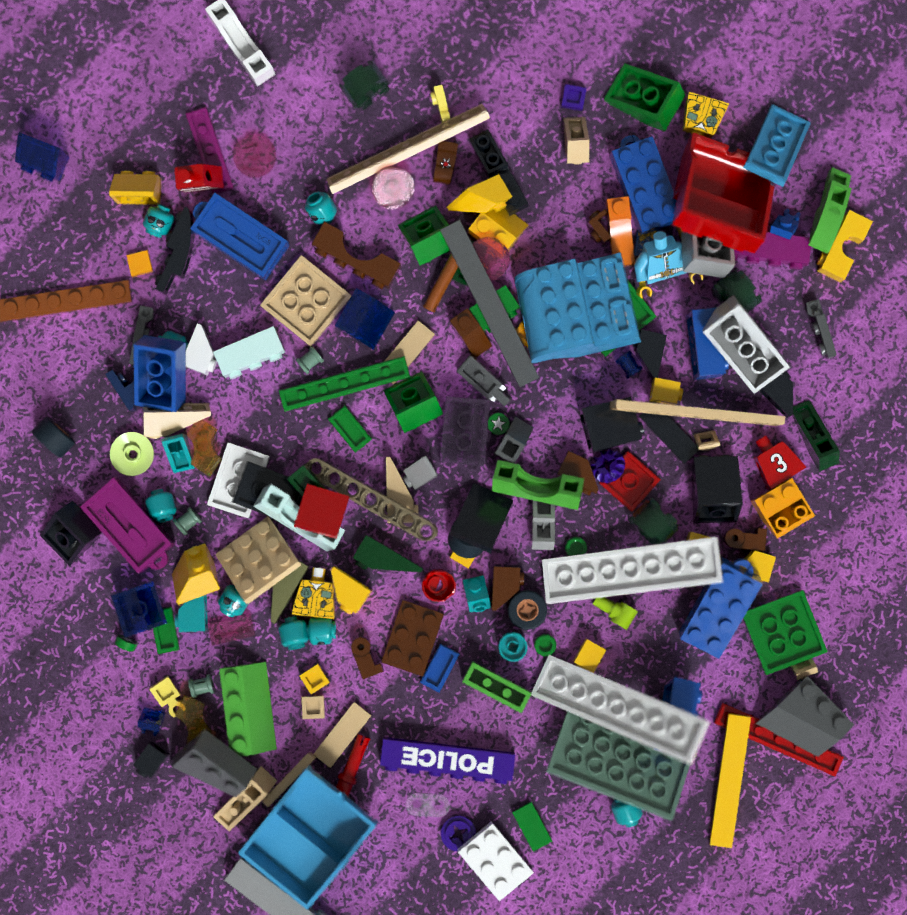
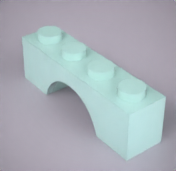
M272 484L263 488L254 504L255 508L325 551L334 550L345 532L340 527L338 537L334 539L294 527L299 506L291 500L288 494Z

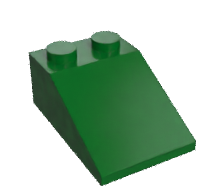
M624 63L604 101L638 121L665 132L686 95L679 82Z

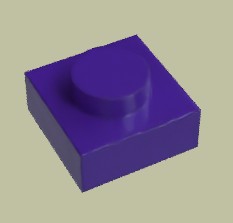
M565 84L561 107L582 111L587 88Z

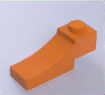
M629 196L607 199L605 204L608 212V232L611 236V255L621 253L625 266L634 265L635 257Z

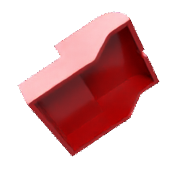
M693 132L686 144L679 166L673 199H676L677 202L672 225L680 227L681 231L702 238V236H706L720 241L723 246L740 252L745 250L755 253L766 239L775 187L773 182L743 168L749 152L738 148L733 153L728 152L729 145Z

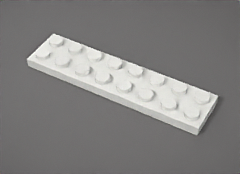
M717 537L542 560L547 604L723 582Z
M548 655L531 692V695L535 698L690 765L709 725L707 720L551 655Z

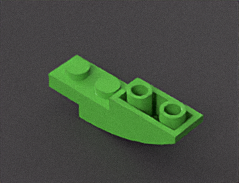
M833 167L828 171L821 204L815 212L808 246L825 253L830 251L849 201L852 189L849 187L851 175Z

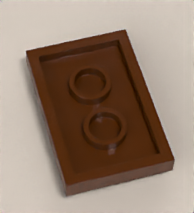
M402 600L381 663L423 677L444 614Z

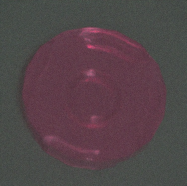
M258 134L248 135L236 144L233 151V161L243 175L251 178H260L267 175L274 168L276 150L266 137Z
M388 166L381 169L375 174L371 182V192L374 200L386 209L404 207L414 195L415 184L411 175L405 169L398 166Z
M483 237L472 244L490 281L497 280L507 271L510 263L509 252L506 246H503L498 239Z

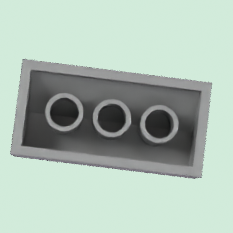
M734 295L715 309L702 330L754 394L790 368L784 356Z

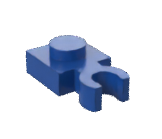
M787 208L784 210L783 216H777L771 226L770 233L790 240L798 228L800 213L797 212L796 215H790V209Z

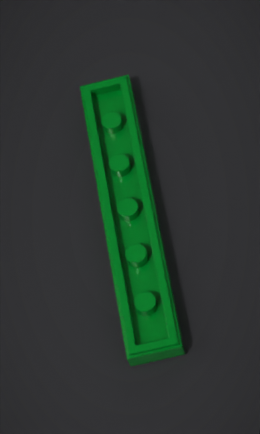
M402 356L279 390L284 412L407 379L411 376L406 358Z

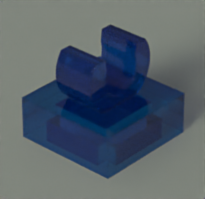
M144 708L139 717L137 728H141L142 733H145L146 730L153 731V736H156L163 724L165 712Z

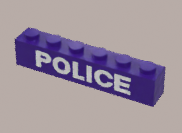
M384 737L380 766H385L384 770L397 771L398 768L406 769L407 773L412 774L428 771V775L441 776L442 773L450 774V777L455 779L471 776L474 781L485 782V778L494 779V783L507 784V781L513 780L515 752Z

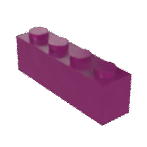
M767 232L765 241L755 253L745 250L743 252L734 250L735 261L738 258L746 259V263L759 264V261L768 262V266L773 267L787 264L790 269L801 270L802 266L805 267L809 264L811 246H808L810 237L793 235L789 240Z

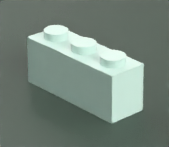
M272 326L218 349L213 353L223 376L234 379L241 376V371L249 368L250 371L262 367V362L270 360V362L281 359V354L285 353V350L275 327Z

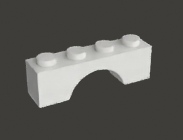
M217 0L205 8L208 17L257 86L275 75L273 67L262 51L251 40L226 0Z

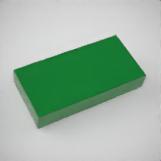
M343 406L328 418L355 453L372 440L346 406Z
M168 607L150 611L157 653L162 654L180 650L173 608Z
M532 802L512 811L533 852L553 842Z

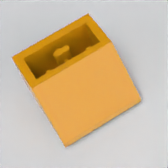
M793 478L787 479L772 490H768L750 501L763 523L777 539L815 516Z

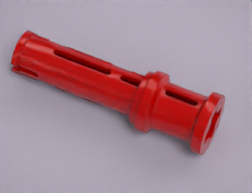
M357 734L345 769L337 777L339 781L336 788L342 791L348 798L352 786L357 783L355 776L368 743L371 740L365 736L362 745H360L363 738L361 734Z

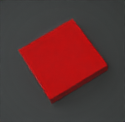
M627 451L623 455L625 460L623 474L613 482H600L599 484L629 511L633 512L661 479Z
M307 484L294 527L337 539L350 496Z

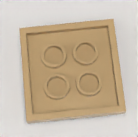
M301 255L260 306L311 347L350 301L352 295Z
M269 516L215 554L247 605L301 566V563Z

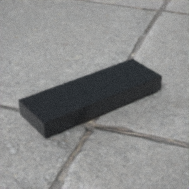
M642 413L639 416L683 464L699 450L698 446L668 415Z

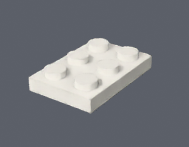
M227 443L207 505L250 518L251 509L231 501L246 462L249 461L266 468L270 456Z
M492 821L457 849L458 853L499 901L533 874L532 869Z

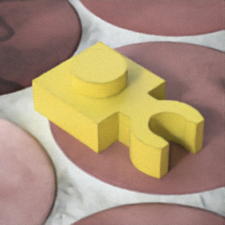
M438 85L433 87L434 92H430L433 105H437L441 122L443 123L450 119L443 86Z
M166 676L149 688L161 707L168 704L169 714L172 717H176V713L173 711L175 706H180L183 711L186 710L185 704L181 700L176 699L180 696V692L169 676Z

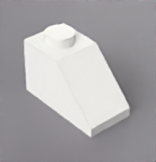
M197 324L186 349V367L208 376L209 371H214L217 360H215L214 350L204 327Z

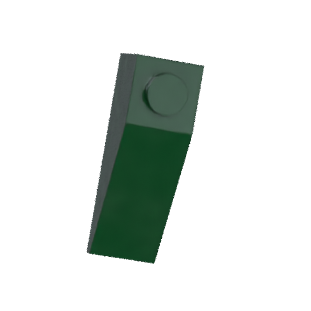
M810 400L793 406L792 416L809 455L819 472L839 464L840 450Z
M368 535L365 536L353 556L357 560L355 564L364 570H367L368 567L378 570L420 573L423 570L422 567Z

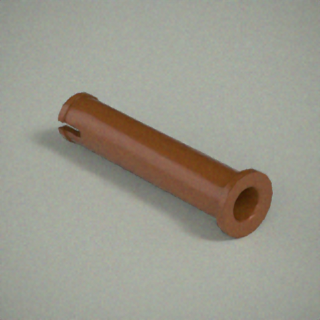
M450 254L426 302L423 304V307L431 312H436L446 289L458 269L452 254Z

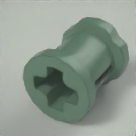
M313 346L310 347V351L304 356L295 359L307 375L310 373L309 370L316 364L324 362Z
M188 507V511L180 518L173 520L176 527L184 535H187L188 530L195 524L202 522L201 518L191 507Z
M207 674L206 677L201 679L188 680L192 698L208 692L211 694L215 693L211 674Z

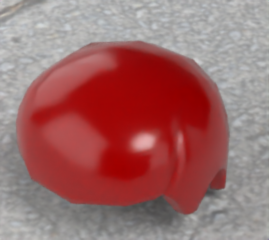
M431 570L422 579V591L425 597L431 601L444 602L455 594L456 582L453 576L446 570ZM439 580H441L442 587L436 591Z

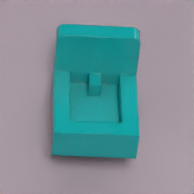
M484 575L464 579L463 585L469 611L483 612L491 608Z

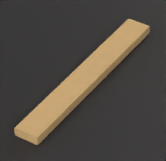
M480 104L327 178L329 188L332 194L469 129L489 119L490 116L484 105Z
M627 400L610 401V409L617 411L769 426L785 424V416Z

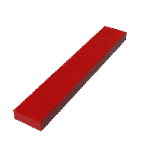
M721 704L713 723L726 728L728 713L750 716L749 739L836 777L844 756L826 750L816 757L783 737H779L770 730L755 724L759 720L758 718L727 704Z

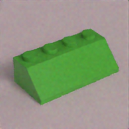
M266 662L220 668L229 748L239 756L276 750Z

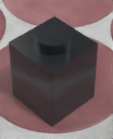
M150 742L133 766L137 768L136 772L142 777L147 778L148 776L152 778L167 759L169 753L154 742Z

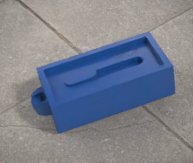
M634 135L626 136L622 139L620 148L611 151L609 157L624 197L629 196L631 215L639 235L642 236L672 225L677 200L673 199L674 191L653 136L643 140Z
M216 193L213 194L209 202H199L193 210V216L196 221L190 229L194 234L265 281L290 246L286 239Z
M723 557L720 558L723 582L706 584L679 630L681 640L718 659L722 656L763 584L761 577L753 573L752 564L742 558L734 562Z

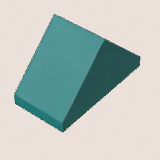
M179 434L161 439L173 473L195 468L187 435Z

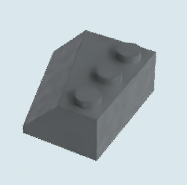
M808 676L799 679L755 723L816 757L840 741L854 726L852 721Z
M205 729L170 760L173 768L234 797H237L247 789L257 768Z

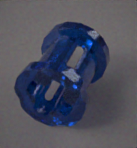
M631 350L615 361L616 364L622 367L627 379L643 369L632 357Z

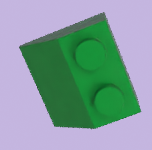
M436 205L398 224L404 239L420 266L444 253L450 252L440 232L441 229L449 226Z
M419 372L383 390L404 434L443 415L437 398L423 372Z

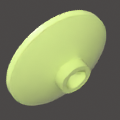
M128 432L115 439L110 449V459L114 468L120 473L136 476L144 473L151 466L154 459V449L149 439L144 437V435ZM132 450L137 452V456L134 459L129 456Z

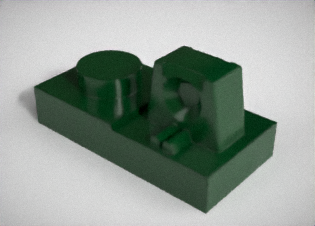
M305 463L287 478L302 497L307 484L326 489Z

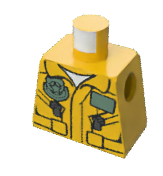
M689 92L685 102L682 131L691 133V135L694 132L712 139L729 103Z
M313 567L311 580H301L292 614L329 619L335 618L334 583L324 582L326 569Z

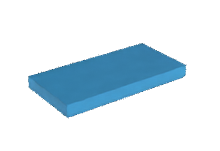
M772 104L743 168L783 187L811 122Z

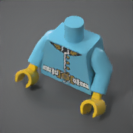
M656 232L653 235V241L643 244V250L634 264L636 280L640 285L636 293L640 298H643L642 291L644 289L647 290L648 297L652 295V290L646 286V282L651 284L687 273L683 272L682 242H676L671 235L666 237L665 232ZM689 273L690 281L695 284L693 281L695 273ZM699 274L700 279L703 281V275Z

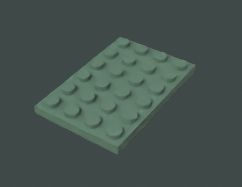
M567 711L546 772L672 821L690 764L660 751L653 750L649 746Z

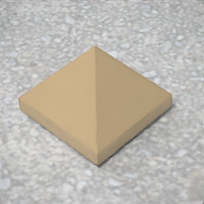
M715 430L693 434L699 450L710 451L720 446ZM712 438L711 441L701 442L702 439Z

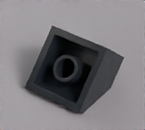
M72 500L54 513L40 536L71 566L96 542L102 532Z

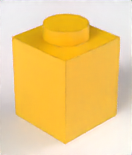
M654 378L652 380L649 401L676 405L678 401H681L683 395V388H680L681 382Z
M585 638L573 662L577 664V667L594 673L606 650Z

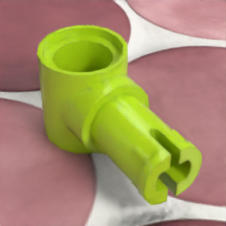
M606 597L596 598L593 602L594 606L609 614L610 621L625 630H628L638 613L637 610L623 602L615 603Z

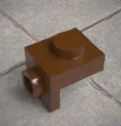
M606 209L601 212L597 210L588 217L590 221L587 224L588 228L592 231L589 233L591 238L596 243L600 242L602 245L606 244L611 238L599 222L607 215Z

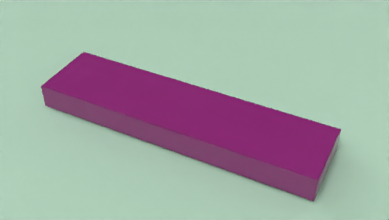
M203 107L185 113L202 164L222 166L224 188L211 190L212 194H219L234 189L207 108ZM210 173L206 175L208 181L210 180Z

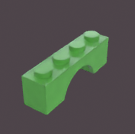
M498 460L493 476L492 491L578 510L584 478L565 474L553 479L539 478L525 472L519 464Z

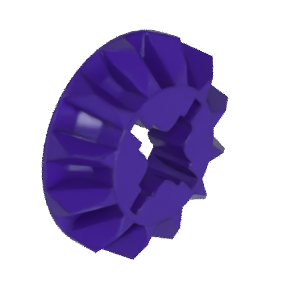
M610 449L606 452L600 451L601 456L599 458L594 457L596 462L591 464L593 475L596 480L602 483L613 482L623 474L625 460L618 451ZM606 460L611 463L610 472L605 468Z
M460 815L450 817L441 829V839L444 845L458 852L457 849L476 834L474 824L468 818ZM454 825L459 830L467 828L462 834L463 842L458 837H452L455 833Z

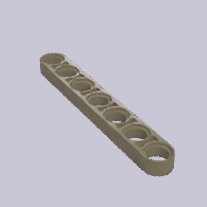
M313 458L307 462L306 465L311 471L312 465L315 462L321 464V472L314 475L322 484L338 493L350 496V500L420 540L432 541L436 538L438 528L432 521L322 459ZM334 472H337L340 476V480L336 485L330 482V476ZM351 483H356L358 486V492L355 495H351L348 492V486ZM370 493L376 496V503L372 506L366 502V497ZM389 503L395 507V512L392 516H387L384 510L385 506ZM407 514H410L414 520L410 527L405 526L403 523V518ZM425 525H429L432 528V534L428 538L422 535V528Z

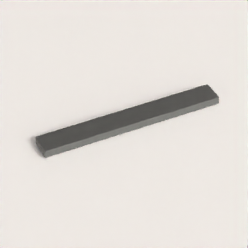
M458 220L441 229L440 232L519 388L538 379L539 376L461 221Z

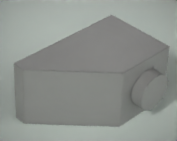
M424 456L405 469L406 475L402 478L408 488L413 486L416 490L438 476L427 457Z

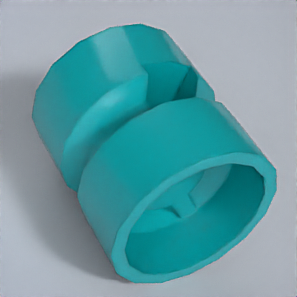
M517 632L505 633L498 643L499 652L507 661H519L527 653V642Z

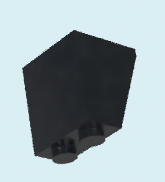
M631 397L619 399V400L632 401ZM610 402L582 408L579 411L590 454L642 440V435L645 433L642 422L637 420L636 414L638 413L611 410Z
M701 455L694 457L692 463L693 523H736L738 521L743 505L738 456L721 455L719 457H709Z

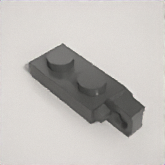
M817 299L807 302L805 304L807 315L814 318L815 321L812 323L815 336L819 335L821 343L818 344L821 356L825 355L826 360L832 359L837 353L820 301Z
M140 306L129 360L131 366H134V344L142 336H149L150 329L146 328V326L153 320L154 309L151 307Z
M472 354L457 369V372L487 400L490 399L493 402L498 400L506 406L513 399L505 391L507 387Z

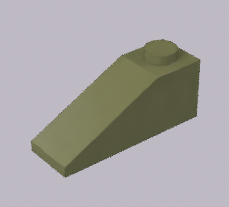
M300 560V567L273 586L271 622L274 624L279 620L310 567Z

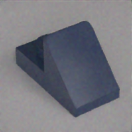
M112 369L105 375L128 410L134 412L137 409V406L134 405V382L126 386L125 384L128 381L122 372L117 373Z

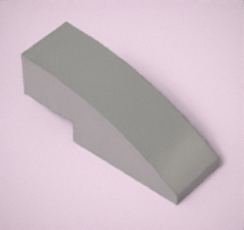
M532 500V550H554L555 505Z

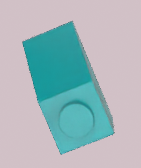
M207 594L187 601L180 607L178 614H175V627H179V632L208 630Z

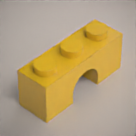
M851 210L847 211L844 214L830 251L826 254L822 252L817 261V265H819L817 271L840 283L844 281L854 260L843 253V242L846 240H851L858 244L863 242L873 221Z

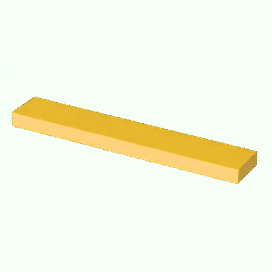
M728 713L709 842L713 846L732 848L751 721L750 716Z

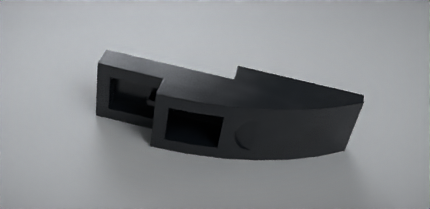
M487 129L469 138L470 144L487 178L489 179L499 174L511 193L512 198L506 202L507 206L505 207L508 215L511 216L529 207L525 196L510 172L508 164L489 130Z
M184 207L183 211L178 212L175 218V223L177 224L174 230H170L166 237V246L173 252L167 255L164 262L166 267L162 274L159 273L155 281V289L164 295H167L175 276L184 279L191 260L194 233L190 228L193 225L192 212L187 207Z

